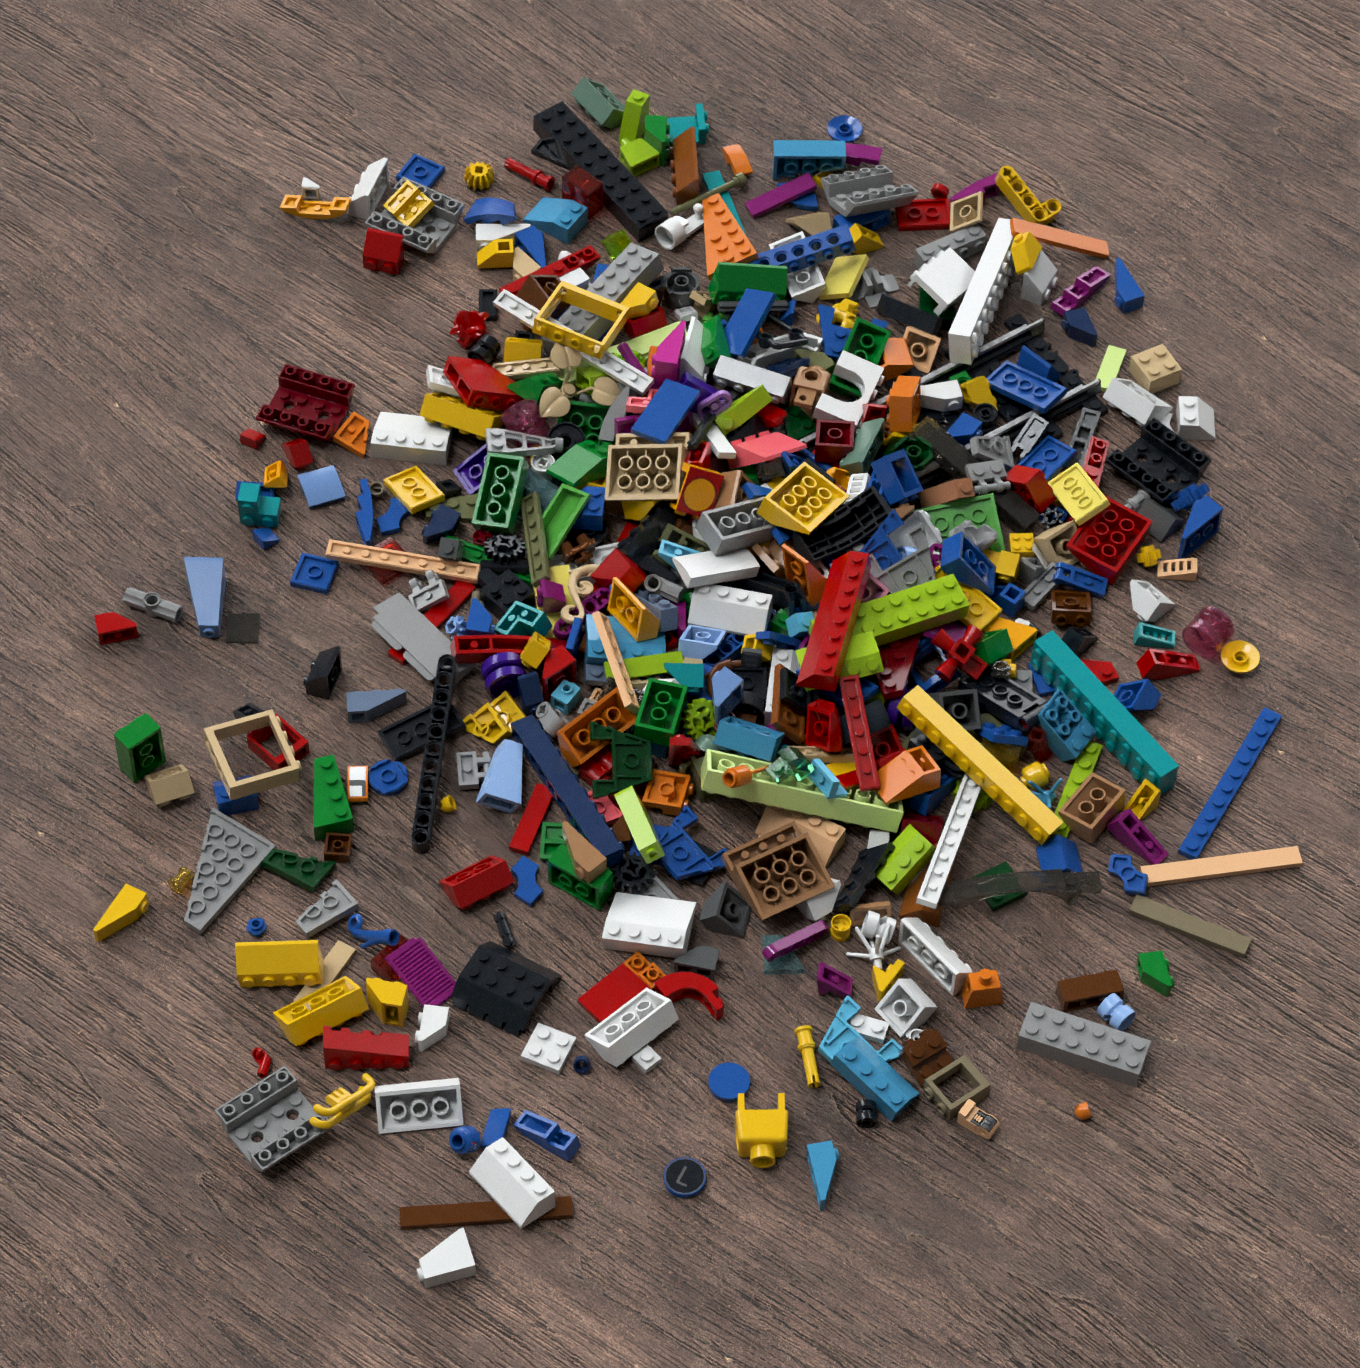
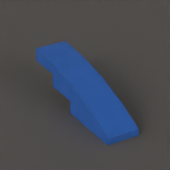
M367 478L359 480L361 495L357 496L359 511L355 512L356 525L363 544L372 546L374 536L373 505Z

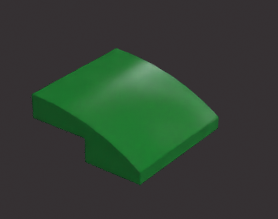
M542 822L540 860H549L561 844L566 846L562 834V823Z

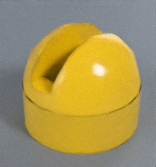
M451 795L444 797L439 803L443 812L449 813L457 809Z

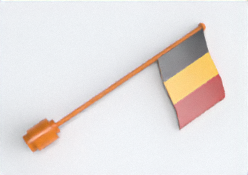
M790 759L755 770H750L746 765L728 768L723 773L722 780L727 787H740L751 782L752 774L791 764L794 761ZM855 762L824 763L840 781V785L844 789L859 785Z

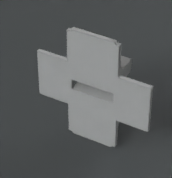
M864 269L852 296L848 299L854 302L865 299L869 309L876 308L882 294L886 295L899 291V286L892 274L880 276L877 269Z

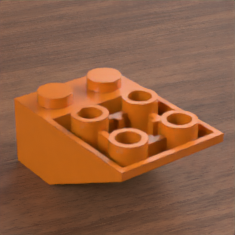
M923 745L902 752L877 771L880 789L875 791L886 805L940 788L941 769Z

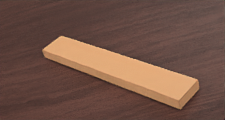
M596 611L592 616L624 707L637 714L640 706L609 618Z

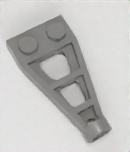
M486 428L485 430L487 453L524 457L562 453L563 438L555 437L550 439L499 428ZM506 440L519 441L522 447L510 449L506 445ZM527 442L538 444L540 447L528 448Z

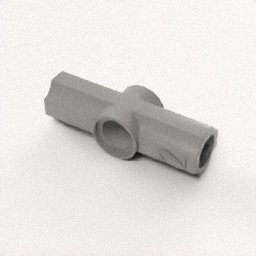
M130 587L124 593V604L145 611V614L149 617L159 616L173 622H178L181 617L183 607L161 599L160 595L156 592L145 593Z

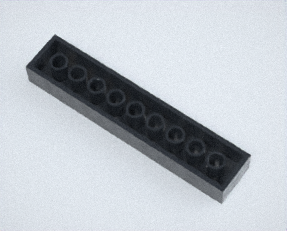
M563 101L533 116V131L638 242L655 234V228L668 219V211Z

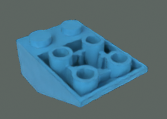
M1060 688L1057 689L1038 714L1048 745L1062 762L1077 758L1096 733L1094 727Z

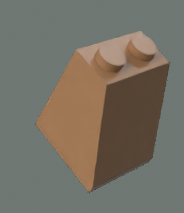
M742 470L721 473L724 475V479L714 509L749 500L742 486L746 482L755 483Z

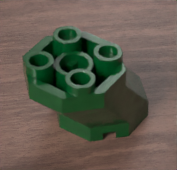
M904 436L897 443L888 445L878 453V459L904 449L914 471H922L933 462L932 444L921 436H915V439H909L910 436Z

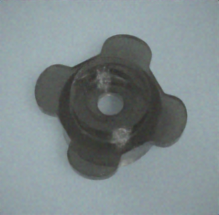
M997 661L991 666L993 670L991 672L992 677L1000 679L1010 677L1009 670H1011V666L1007 662Z

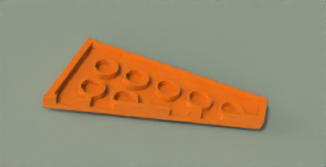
M717 193L702 200L707 276L710 281L718 262L747 264L759 257L720 194Z

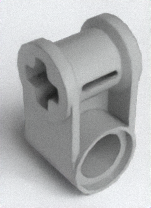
M546 701L539 704L536 709V716L542 723V727L554 738L557 737V732L569 723L562 714V711L552 708Z

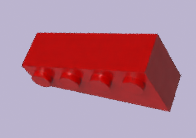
M323 1026L325 1069H402L409 1067V1035L381 1032L379 1035H375L370 1030L354 1033L350 1032V1028L341 1027V1031L331 1030V1026Z

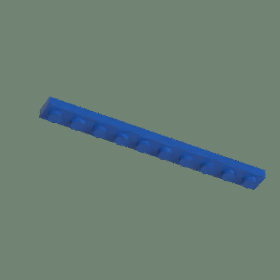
M1265 707L1263 708L1178 849L1179 855L1190 860L1199 858L1281 721L1282 715Z

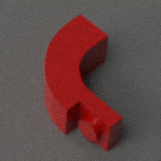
M675 972L654 981V992L670 999L672 1003L684 998L695 999L706 1007L716 1021L723 1017L724 1003L718 997L719 987L707 977L693 972Z

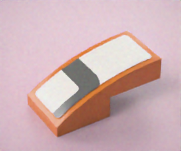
M368 765L348 766V802L368 801Z

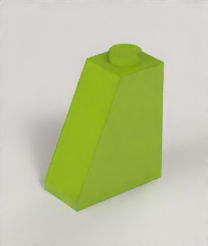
M633 89L627 98L618 139L619 143L626 137L632 142L641 138L645 132V115H649V94Z

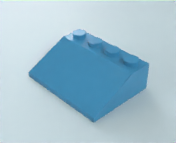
M586 614L585 664L604 666L603 663L608 661L593 616ZM606 616L609 618L623 659L666 653L664 632L658 631L657 638L637 642L613 616Z

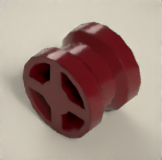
M484 529L475 531L473 534V544L484 548V542H487V538H492L491 533Z

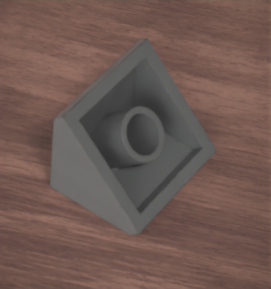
M1146 498L1137 512L1153 521L1148 535L1160 544L1186 521L1157 499Z

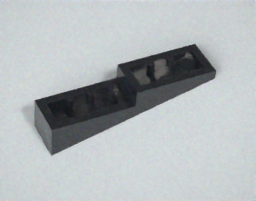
M885 294L881 295L876 309L879 313L937 336L944 320L940 316Z

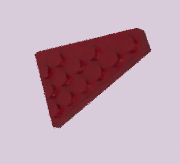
M924 631L878 646L884 671L875 673L874 676L884 700L904 695L908 676L912 671L915 657L918 653L917 649L922 641Z

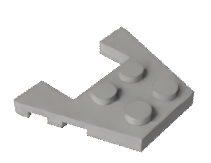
M923 523L907 532L917 551L887 569L882 570L873 553L870 554V573L885 585L891 594L936 579Z

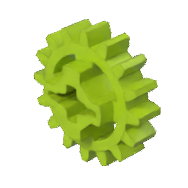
M706 698L694 699L692 703L687 704L688 710H683L686 716L681 718L682 721H685L682 728L688 729L686 735H691L692 740H697L702 735H716L712 700H706Z

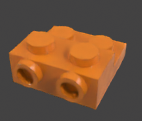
M652 769V781L647 784L642 800L643 805L660 808L663 814L678 816L684 806L687 805L689 807L690 800H688V797L694 794L695 784H692L691 775Z

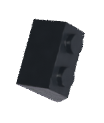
M339 646L321 651L317 658L313 659L310 667L311 671L309 674H306L303 685L306 687V694L329 700L342 672L341 648Z

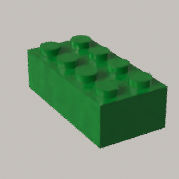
M487 453L471 522L476 531L484 529L492 534L502 533L506 535L510 533V536H513L529 469V464L525 457Z

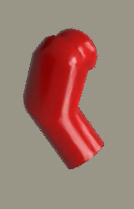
M257 1047L252 1051V1056L259 1065L257 1076L266 1078L272 1060L265 1050Z

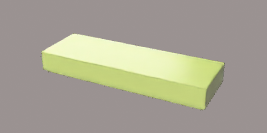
M1108 345L1096 379L1099 378L1101 380L1102 392H1106L1112 378H1117L1126 355V349Z

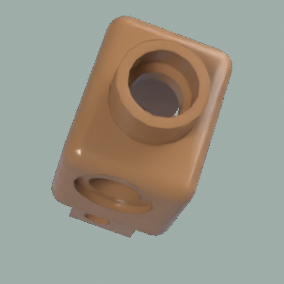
M801 366L792 384L789 407L793 405L799 406L814 422H817V419L812 416L821 394L824 393L829 396L831 374L820 366Z

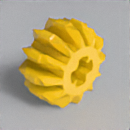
M478 161L475 164L470 163L469 167L465 169V183H467L468 188L473 187L474 191L477 188L481 189V191L483 188L489 189V186L494 182V171L491 165H486L484 161L482 163H478Z

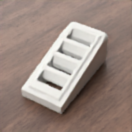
M868 473L851 475L846 492L849 498L843 505L867 489L870 480Z

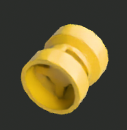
M837 914L832 918L830 936L834 941L844 942L849 939L851 920L847 915Z

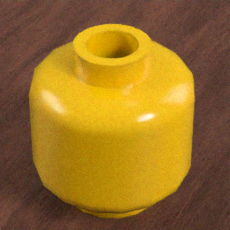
M1036 761L1021 770L1022 777H1020L1023 785L1029 787L1032 791H1036L1028 781L1031 780L1042 788L1049 783L1051 775L1044 763L1040 764Z

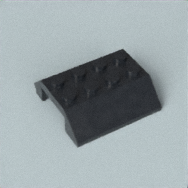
M488 941L479 945L458 976L451 995L454 999L452 1005L464 1011L470 1005L468 1013L482 1020L489 1014L486 1022L501 1029L507 1023L504 1030L518 1037L520 1032L526 1033L531 1025L532 1013L547 991L553 992L562 975L501 945Z

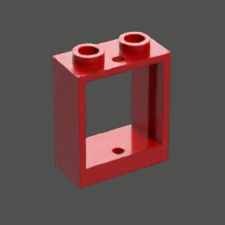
M279 716L282 725L281 729L286 731L288 740L293 744L294 758L296 761H300L310 753L309 743ZM271 726L249 732L247 735L248 748L272 770L288 767L283 753L275 758L260 745L261 742L273 734Z

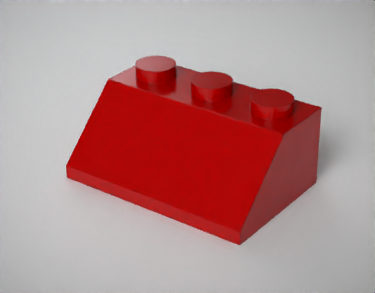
M491 855L440 880L439 883L454 906L467 909L472 907L474 902L490 898L491 894L496 891L500 892L508 889L509 885L514 883L506 860Z

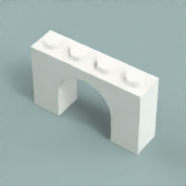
M843 350L833 374L854 383L859 388L862 397L854 402H843L822 393L812 417L822 420L855 421V433L856 429L861 428L862 405L869 403L870 400L874 401L878 392L875 389L877 385H882L885 378L882 375L884 368Z

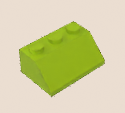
M910 824L893 841V845L896 848L892 853L888 852L885 858L887 861L883 866H878L874 872L876 877L896 895H899L932 859L936 847Z

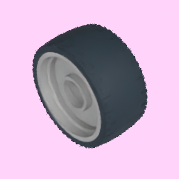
M880 699L865 705L870 734L891 725L889 715ZM844 714L840 716L843 728L844 745L850 743V737Z

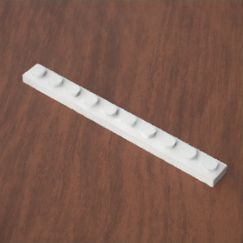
M505 289L493 301V305L533 329L534 319L540 310ZM549 317L547 320L562 327H565L567 329H570L562 323L558 322L557 320L553 319L552 317ZM608 351L605 352L601 360L580 352L582 360L623 385L630 387L642 396L654 384L653 378Z
M966 773L962 779L917 897L916 903L936 909L981 791V787Z

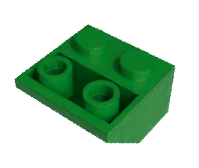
M645 115L644 141L660 153V166L665 167V159L669 160V149H666V147L670 146V136H666V134H670V123H667V116Z

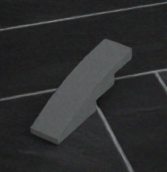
M1082 408L1069 445L1077 450L1078 455L1062 472L1077 462L1082 467L1091 436L1095 435L1101 412Z

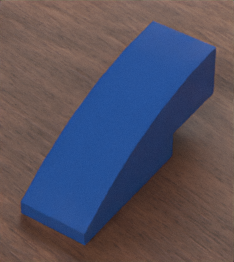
M525 1110L513 1124L514 1128L527 1138L567 1161H570L581 1147L577 1135L560 1129L558 1123L528 1110Z

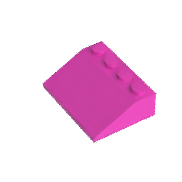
M681 321L658 346L656 354L652 355L651 364L655 366L652 367L651 377H654V385L657 389L660 388L666 378L675 382L679 380L681 355L686 339V321Z

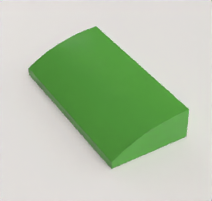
M562 483L543 513L548 560H552L591 497L589 493Z

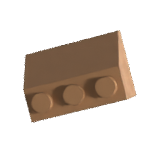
M1092 772L1061 807L1058 814L1076 836L1092 844L1106 828V825L1125 806L1126 790Z

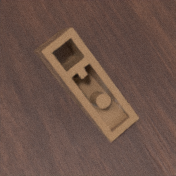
M562 822V834L575 874L589 884L607 870V858L568 822Z

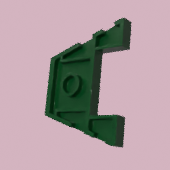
M594 721L589 723L590 741L611 742L612 780H593V799H599L620 792L630 786L635 787L652 781L650 740L616 731L615 728L605 727Z

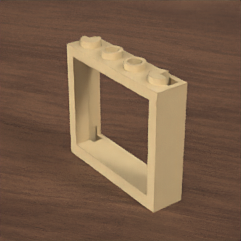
M273 709L204 728V742L230 801L300 781L299 771L302 770L299 760H295L293 746L288 745L287 733L282 731L280 718L275 716ZM271 726L288 767L235 781L218 740Z

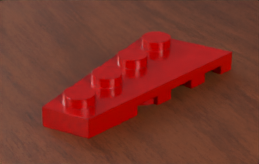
M685 735L670 737L669 766H679L681 763H686L691 760L693 755L695 758L705 756L704 752L691 738H686Z

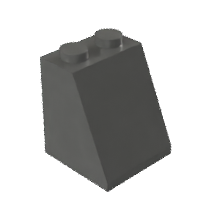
M977 689L927 693L965 730L981 729Z

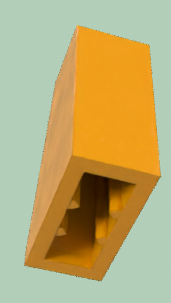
M996 617L982 632L1007 628L1014 651L1008 653L1005 659H1011L1013 662L1034 644L1038 630L1034 627Z

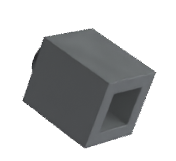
M441 537L438 557L462 561L465 543L460 540Z

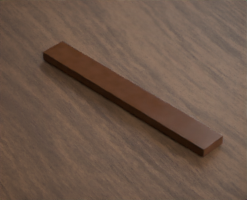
M572 1196L555 1197V1207L534 1221L573 1219ZM495 1201L399 1207L401 1230L514 1222Z

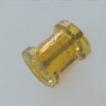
M182 866L175 877L168 880V885L175 892L182 893L183 888L194 880V875L188 868Z

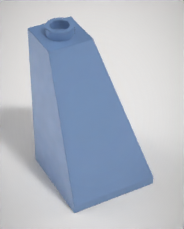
M184 557L187 584L200 637H220L226 588L224 559Z

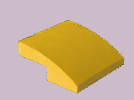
M407 180L385 202L383 207L399 222L413 228L435 204Z

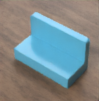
M813 759L807 776L827 799L847 797L848 792L840 785V781L820 759Z

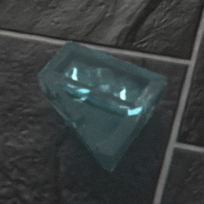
M762 935V951L770 944L785 937L783 935ZM794 951L771 962H767L763 956L764 975L804 974V966Z

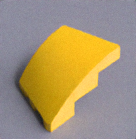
M504 691L493 702H487L477 712L465 717L463 722L466 725L465 731L495 744L512 735V722L527 716L510 693Z

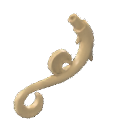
M586 564L576 569L568 570V573H571L568 580L569 594L578 608L579 615H570L569 612L574 611L575 606L567 605L560 611V617L564 622L573 624L575 617L581 618L583 621L585 611L579 597H589L594 588L593 584L589 581H581L579 587L577 582L583 576L590 577L599 565Z

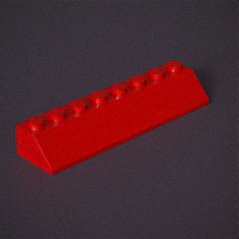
M849 551L832 561L796 686L836 691L871 570L869 553Z

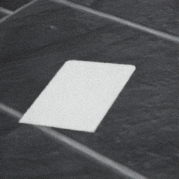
M1033 542L1032 550L1046 569L1047 560Z

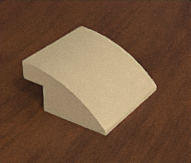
M675 432L667 444H658L631 433L616 434L615 445H608L605 501L678 500L686 476V472L681 469L689 452L687 442L692 434L690 432Z

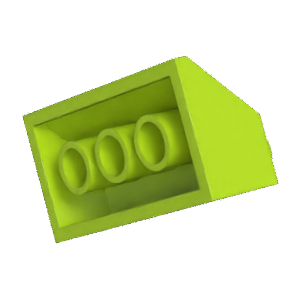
M868 631L852 635L840 677L858 674L860 678L883 672L882 660L873 632ZM807 647L795 650L799 669H801ZM804 687L806 691L814 690L813 688Z

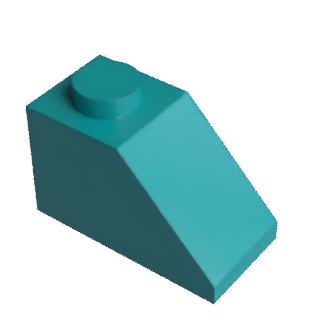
M664 663V669L681 685L688 686L687 692L698 693L699 689H703L704 664Z

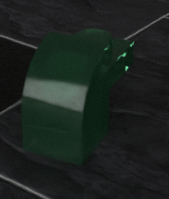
M787 747L780 750L779 754L781 757L765 768L767 774L777 784H780L790 775L799 782L814 771L812 763L796 747Z

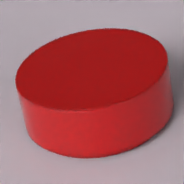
M935 183L931 188V194L936 199L947 198L949 189L943 184Z

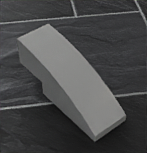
M626 386L610 406L601 426L600 442H613L615 444L614 418L627 416L626 404L628 397L631 396L630 387Z

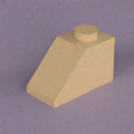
M518 246L515 248L513 281L541 269V266Z

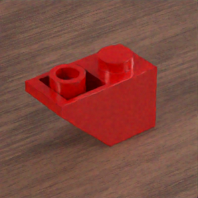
M768 403L757 412L767 429L771 427L777 428L788 415L786 411L772 403Z

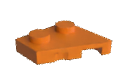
M353 412L333 436V441L363 459L366 451L369 420Z

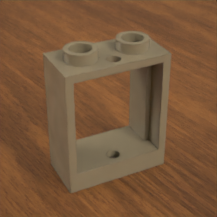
M963 1055L925 1079L923 1092L928 1100H932L935 1103L938 1112L941 1115H945L948 1120H951L958 1115V1112L968 1099L977 1103L987 1097L991 1084L966 1055ZM959 1072L974 1090L951 1104L936 1085Z

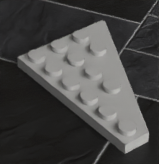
M212 808L210 811L211 815L207 824L201 856L192 885V893L184 918V924L199 934L205 931L260 869L262 861L272 849H276L275 844L215 808Z

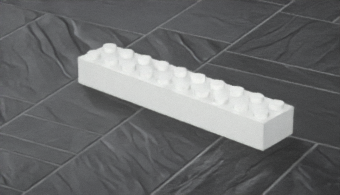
M998 218L949 330L950 362L972 365L974 358L978 356L979 346L983 345L984 334L988 333L989 322L992 323L994 311L998 309L999 299L1003 298L1004 288L1008 286L1009 276H1012L1014 266L1010 248L1015 236L1011 235L1010 219Z

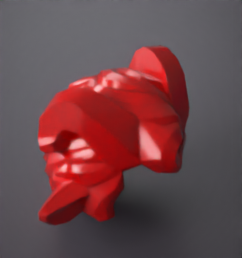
M459 311L456 313L457 316L453 321L454 327L450 330L451 336H458L456 341L462 348L470 347L482 335L489 334L485 320L490 315L487 312L479 314L478 311Z

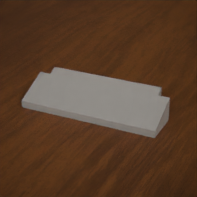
M400 593L374 606L373 609L377 615L373 616V629L395 650L400 651L404 649L403 656L405 660L427 681L435 680L439 658L444 654L451 655V641ZM474 663L456 664L454 686L475 667Z

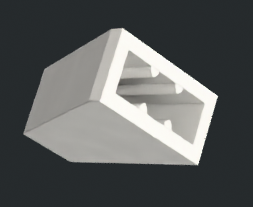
M464 1228L458 1229L419 1259L420 1268L416 1269L419 1282H424L425 1289L476 1275L475 1262Z

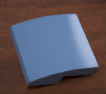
M334 465L297 475L309 509L346 498Z

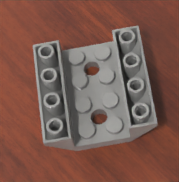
M877 165L875 168L870 169L861 168L860 171L854 172L846 171L844 174L839 175L830 174L828 177L821 178L829 205L844 217L910 205L919 195V191L909 184L894 187L893 172L884 165Z
M402 177L394 186V193L408 180L431 199L435 205L413 228L399 222L386 209L381 214L374 211L365 221V226L402 234L404 243L426 253H437L456 230L465 205L458 200L406 177Z
M286 1066L278 1069L215 1109V1113L228 1138L251 1167L261 1172L266 1171L331 1129H319L309 1123L311 1117H316L322 1121L328 1120V1117L314 1112L313 1106L298 1089L297 1079ZM291 1113L299 1115L295 1120H290L287 1116ZM254 1136H262L263 1140L256 1143L252 1141V1138Z

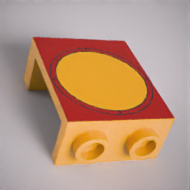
M684 462L681 470L686 472V476L677 503L670 502L669 506L675 509V513L685 516L688 513L692 515V518L699 520L702 512L714 509L724 475L714 470Z

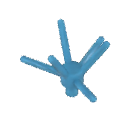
M1060 778L1050 791H1044L1031 780L1028 783L1038 791L1031 792L1051 809V803L1056 799L1054 791L1059 787L1063 779Z

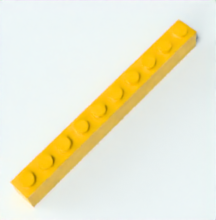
M919 685L902 698L896 708L1035 840L1043 845L1057 832L1063 821Z

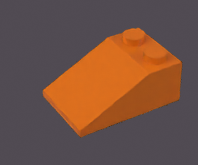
M782 544L786 579L796 582L801 586L808 603L813 607L821 601L827 578L808 560L787 545Z

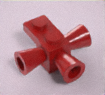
M969 624L963 638L960 637L954 642L946 631L941 628L930 643L947 651L944 656L947 660L934 670L935 674L942 680L950 683L958 667L976 681L988 665L974 654L976 649L973 647L985 637L984 633L977 627Z

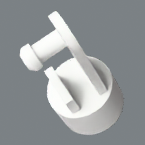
M697 203L693 206L695 214L689 218L684 219L680 216H674L655 228L656 239L662 247L672 250L685 241L688 236L704 226L702 204Z

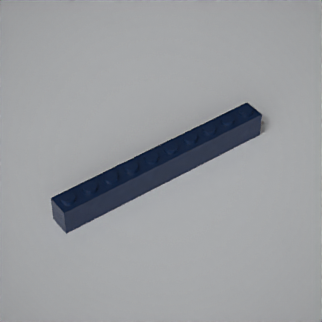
M532 714L512 722L511 730L514 740L517 743L523 744L522 752L572 827L607 858L608 868L624 862V845L621 841H617L615 832L611 827L607 826L604 815L598 813L595 802L593 800L590 801L585 787L580 786L577 775L575 773L572 774L568 762L561 758L558 747L553 746L551 737L548 733L545 734L539 720L536 721Z

